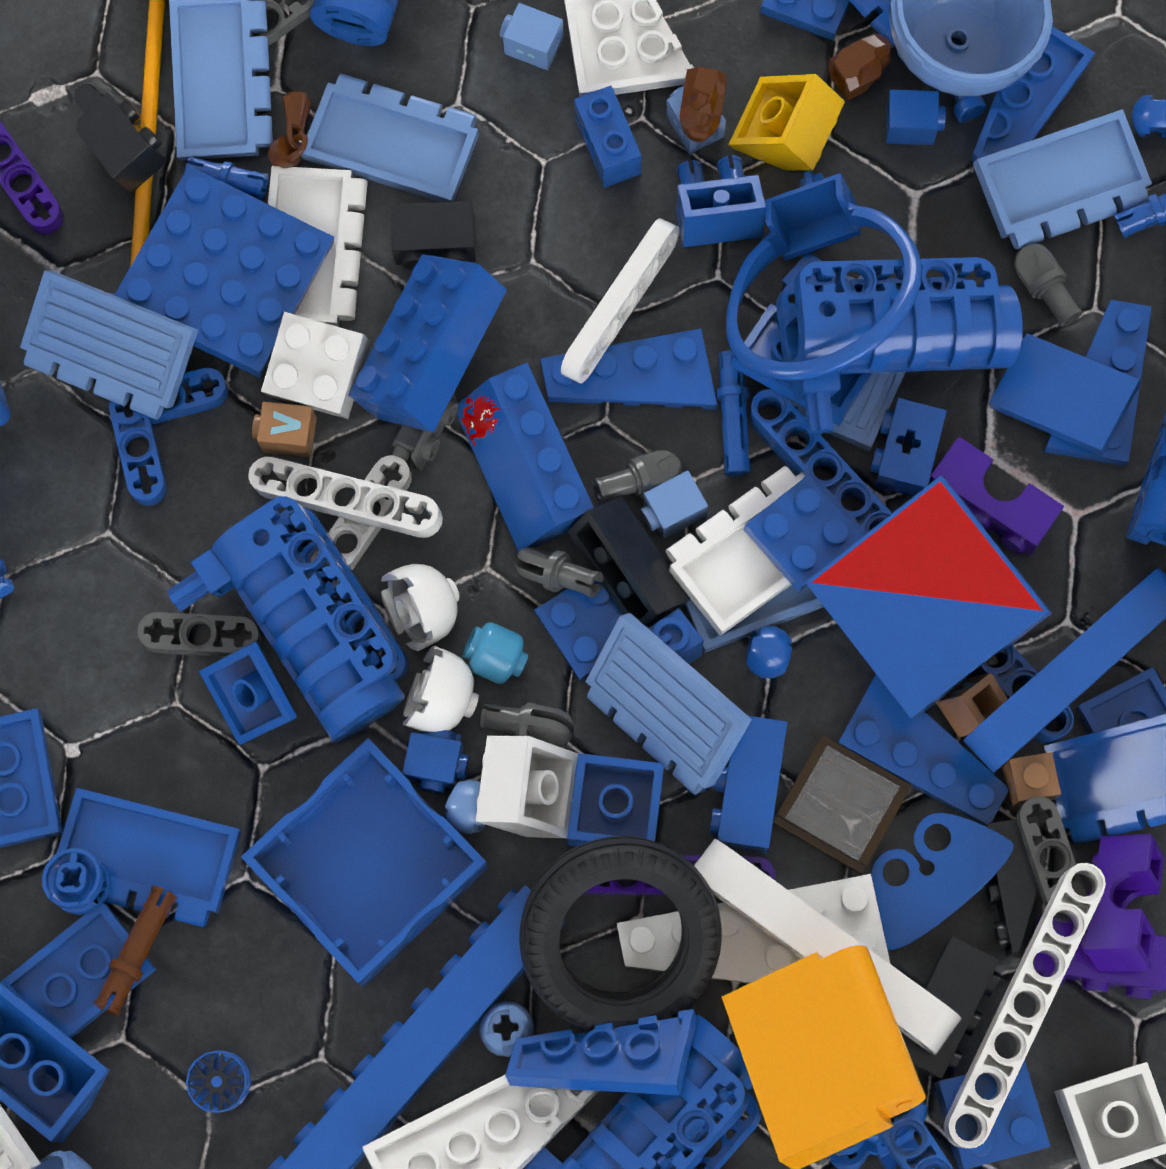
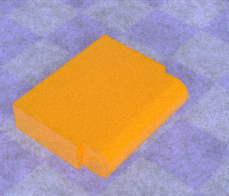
M850 946L824 958L815 952L722 996L779 1162L789 1168L801 1169L893 1127L890 1118L916 1107L925 1100L926 1095L866 946Z

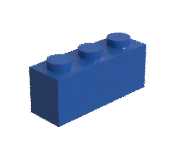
M749 716L752 720L731 755L728 767L723 769L717 780L716 792L724 793L722 809L713 808L709 834L718 835L717 840L731 849L767 854L770 845L787 722Z

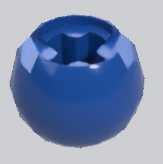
M1153 95L1141 96L1134 104L1131 113L1133 129L1141 137H1145V134H1150V132L1161 133V138H1166V99L1155 100L1152 99Z
M762 626L753 630L745 656L747 658L745 664L749 671L760 678L774 679L783 675L786 672L792 652V647L790 646L792 640L789 634L777 626Z

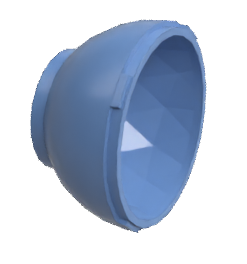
M891 0L889 8L892 38L898 55L908 69L925 84L942 92L957 96H981L997 92L1022 78L1041 58L1049 42L1053 24L1050 0ZM951 38L960 40L964 45H955Z

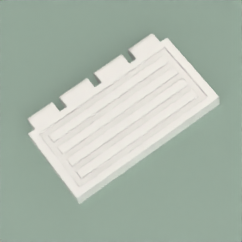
M272 166L268 196L269 205L334 236V244L295 315L339 327V320H355L357 291L343 288V286L358 285L361 253L355 250H346V248L362 247L364 214L350 212V210H365L368 181L361 178H353L352 170L302 167L283 169L280 166Z
M782 467L761 482V486L768 497H765L759 488L754 487L728 506L730 512L735 517L734 521L726 511L721 510L697 527L696 533L703 543L700 544L689 533L666 549L668 557L673 562L670 565L669 572L719 636L791 585L743 529L745 524L805 477L802 472L795 477L788 467Z

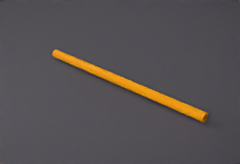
M149 0L140 126L141 128L147 126L155 135L165 0ZM153 175L135 191L130 267L149 236Z

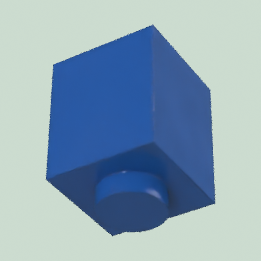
M890 90L886 105V144L934 145L937 132L944 131L946 119L945 106H939V91Z

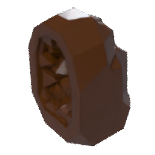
M875 34L863 38L845 47L829 60L828 70L830 78L843 98L850 100L866 92L871 84L881 78V71L891 62L890 49L892 44L886 37Z
M703 67L687 69L679 118L684 134L692 141L704 142L715 133L721 122L727 76L719 70Z

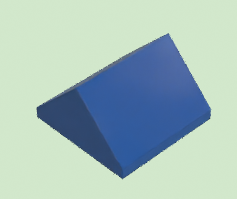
M257 640L199 671L239 745L297 718L294 706Z

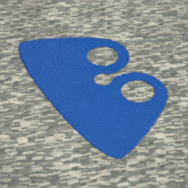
M941 812L932 813L924 818L917 826L914 834V844L918 853L924 860H929L934 864V872L931 875H923L920 872L919 862L906 850L893 849L881 854L874 862L871 877L887 949L896 950L912 943L938 926L970 900L1006 863L1013 851L1014 844L1012 841L984 825L957 815ZM933 824L944 825L951 834L950 844L942 851L930 850L924 842L925 831ZM891 859L903 860L909 868L908 880L901 886L889 885L883 877L884 865Z

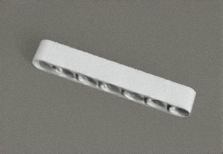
M716 839L711 842L694 865L705 878L714 896L801 959L815 952L824 958L844 948L863 945ZM868 949L900 1032L928 1052L936 1055L960 1022L961 1017L942 1001Z
M1089 863L1077 864L1064 872L1057 883L945 1118L944 1133L948 1141L956 1147L976 1148L985 1142L991 1132L1104 893L1105 877L1095 865ZM1074 874H1083L1089 878L1092 884L1089 896L1083 897L1074 892L1071 885ZM1062 913L1070 917L1073 922V931L1070 936H1060L1055 932L1052 925L1055 914ZM1037 953H1045L1052 958L1054 971L1050 977H1043L1036 973L1033 967V960ZM1019 993L1030 995L1035 1002V1011L1029 1018L1020 1016L1014 1009V999ZM1000 1033L1009 1034L1016 1042L1015 1054L1009 1059L1001 1057L995 1050V1039ZM983 1073L991 1075L997 1083L996 1094L989 1100L982 1099L975 1091V1081ZM963 1114L972 1116L978 1126L977 1134L969 1141L958 1137L955 1130L956 1121Z

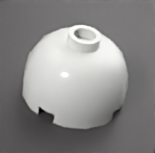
M424 564L402 566L382 576L381 582L388 581V588L381 591L386 613L397 634H402L405 629L408 636L413 640L406 643L409 648L420 651L448 635L455 624L458 611L457 601H459L458 589L450 578L446 579L438 570Z
M433 646L423 659V662L430 665L421 674L416 673L403 716L408 717L403 722V725L417 731L437 732L455 728L463 716L470 718L473 715L479 698L478 694L472 692L474 678L470 667L463 659L447 650Z

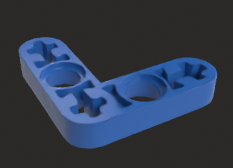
M202 368L184 373L178 390L180 393L178 404L172 408H164L158 420L134 410V416L127 418L123 412H119L124 410L125 406L110 401L109 412L126 485L131 496L139 504L145 506L155 505L165 497L167 492V481L153 424L221 406L227 399L228 385L219 371L212 368ZM207 380H211L214 386H218L213 388L214 395L206 397L203 391H199L204 389V382ZM189 385L191 391L195 392L191 393L194 399L193 402L189 403V397L183 386ZM131 394L129 401H132L133 394ZM137 437L146 438L149 441L148 451L140 457L130 456L127 452L129 442ZM146 466L147 474L151 480L157 482V484L151 486L152 492L149 494H145L142 489H137V487L143 485V478L138 469L139 467Z

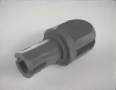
M1031 243L1023 246L1015 256L1014 267L1031 297L1043 299L1061 327L1077 320L1083 312L1078 308L1065 288L1064 283L1066 282L1067 274L1053 254L1041 244Z
M656 450L629 459L625 470L601 478H594L592 481L593 490L601 505L632 493L643 499L645 492L682 474V465L676 454L668 450Z
M524 547L517 554V557L523 561L515 563L517 573L524 578L543 584L546 590L558 592L565 587L594 598L602 588V585L593 583L594 580L603 581L602 572L573 564L571 556L567 552L560 550L551 552L535 547Z
M485 702L484 709L481 712L480 727L482 729L516 734V736H530L558 747L568 744L574 731V723L569 714L560 709L527 702L520 709Z

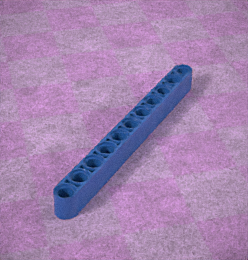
M765 389L756 394L751 404L750 425L795 476L801 472L805 477L809 475L863 536L871 528L876 527L892 514L820 434L814 435V433L808 432L807 419L785 396L773 389ZM764 406H771L777 409L780 415L775 419L768 420L761 417L758 411ZM791 436H799L806 441L807 446L802 450H794L785 441ZM819 466H826L834 472L835 477L831 480L823 481L814 475L813 470ZM848 496L856 497L862 503V509L849 511L843 507L841 500ZM1013 645L999 652L1003 658L1004 664L1002 667L992 668L984 662L973 671L976 676L992 673L1008 699L1014 695L1012 692L1013 683H1027L1038 674ZM1069 706L1057 716L1061 723L1059 732H1051L1044 728L1033 739L1044 745L1061 741L1071 730L1074 722L1073 713Z

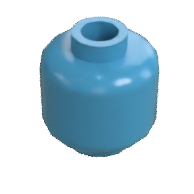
M488 622L482 628L476 626L473 629L465 645L462 657L467 658V665L472 673L494 683L503 684L511 675L520 676L527 662L528 654L522 652L524 640L521 635L493 622Z

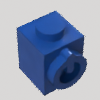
M679 608L648 628L688 664L702 656L704 640Z
M449 730L437 732L421 731L420 734L411 732L402 774L409 781L420 783L419 789L426 792L444 794L445 788L454 789L458 779L465 780L470 756L463 754L462 735Z

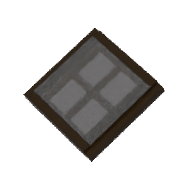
M822 734L776 814L773 824L862 875L912 785Z

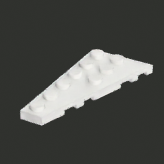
M564 0L579 97L612 85L615 95L684 85L687 69L694 67L692 64H689L679 40L671 32L656 0Z
M871 874L788 890L890 964ZM724 902L717 904L721 918L722 943L719 960L711 979L750 984L801 959ZM679 911L617 923L625 967L663 973L666 971L675 958L680 945L682 929Z
M505 1075L362 1148L372 1169H523L599 1091L510 1086Z

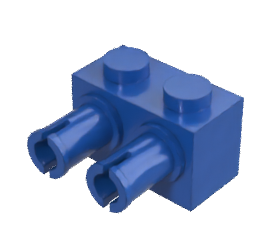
M732 155L734 166L730 168L728 156L721 158L717 162L716 166L721 180L705 182L702 163L696 160H692L693 173L690 172L688 161L678 166L677 173L681 185L677 187L676 217L683 247L763 237L766 205L759 176L745 177L742 159L739 156Z

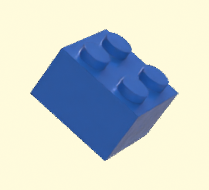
M578 753L567 836L568 846L577 847L592 840L613 836L640 837L655 841L664 763Z
M1025 1060L985 1142L976 1148H960L950 1142L957 1169H970L1051 1147ZM983 1073L975 1081V1091L982 1099L989 1100L996 1094L997 1083L991 1075ZM966 1074L933 1083L944 1122ZM963 1114L957 1119L955 1130L958 1137L965 1141L975 1137L978 1126L972 1116Z

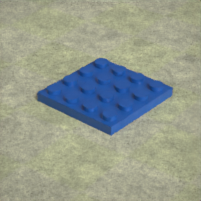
M188 166L114 296L198 329L193 346L260 378L271 359L284 312L294 315L297 312L334 244V236Z

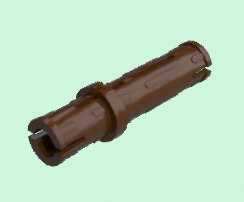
M154 885L151 887V891L118 958L111 960L108 966L111 972L93 1003L97 1008L104 1010L110 996L115 995L107 1012L114 1016L120 1015V1010L134 981H140L143 975L140 969L174 902L177 900L176 895L167 891L161 905L158 907L156 904L163 891L161 887Z

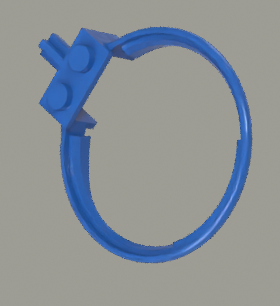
M812 170L804 172V179L800 180V188L765 200V220L770 233L751 251L740 267L727 307L726 334L733 354L750 371L771 379L804 380L840 370L865 357L888 339L900 326L911 310L921 285L922 265L916 245L906 231L885 213L873 208L858 206L841 173L824 179L822 173L814 175ZM861 227L878 229L896 242L904 261V275L899 293L890 309L880 321L856 341L823 357L799 362H780L754 353L742 340L737 325V313L740 302L756 277L780 255L783 254V258L786 261L829 245L846 241L861 235Z

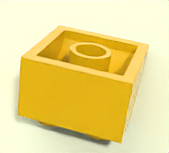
M817 74L760 77L728 145L736 151L785 171L814 170L827 139L837 123V118L845 101Z

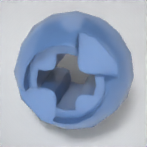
M466 780L458 782L446 802L445 808L447 810L444 812L446 820L458 832L472 834L480 832L485 824L476 822L477 798L481 784L479 781Z
M504 1000L494 1003L480 1019L479 1034L481 1041L490 1052L497 1056L510 1057L516 1038L533 1036L534 1033L532 1016L524 1006L514 1001ZM507 1016L510 1017L512 1024H518L519 1029L511 1033V1040L503 1041V1036L500 1033H495L494 1029L495 1026L501 1025L502 1018Z

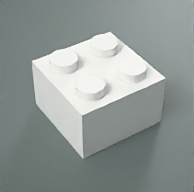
M284 312L261 392L271 398L296 405L312 406L313 410L348 419L354 401L348 394L356 381L358 373L365 364L371 341L364 334Z
M487 736L485 753L482 759L483 769L480 791L477 798L476 822L525 837L567 838L578 753L530 736Z
M1147 1062L1054 1091L1081 1169H1120L1166 1154V1113Z

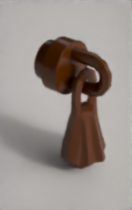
M297 90L290 91L282 97L286 115V136H281L274 140L268 150V157L272 165L280 166L283 169L298 165L301 161V155L308 145L305 124L310 113L311 100L307 97L306 93ZM293 130L299 132L296 135L292 136Z

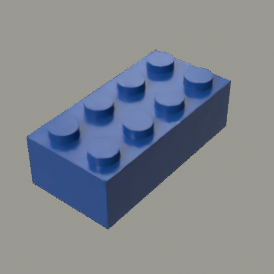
M422 254L400 298L396 301L381 334L377 337L362 370L358 373L348 396L379 420L434 432L507 289L477 263Z

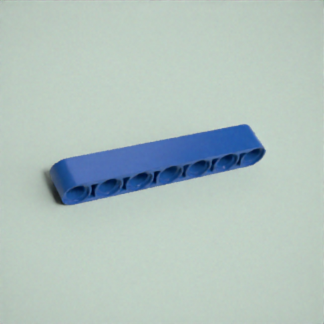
M1159 567L1156 568L963 740L993 773L1166 619V574Z

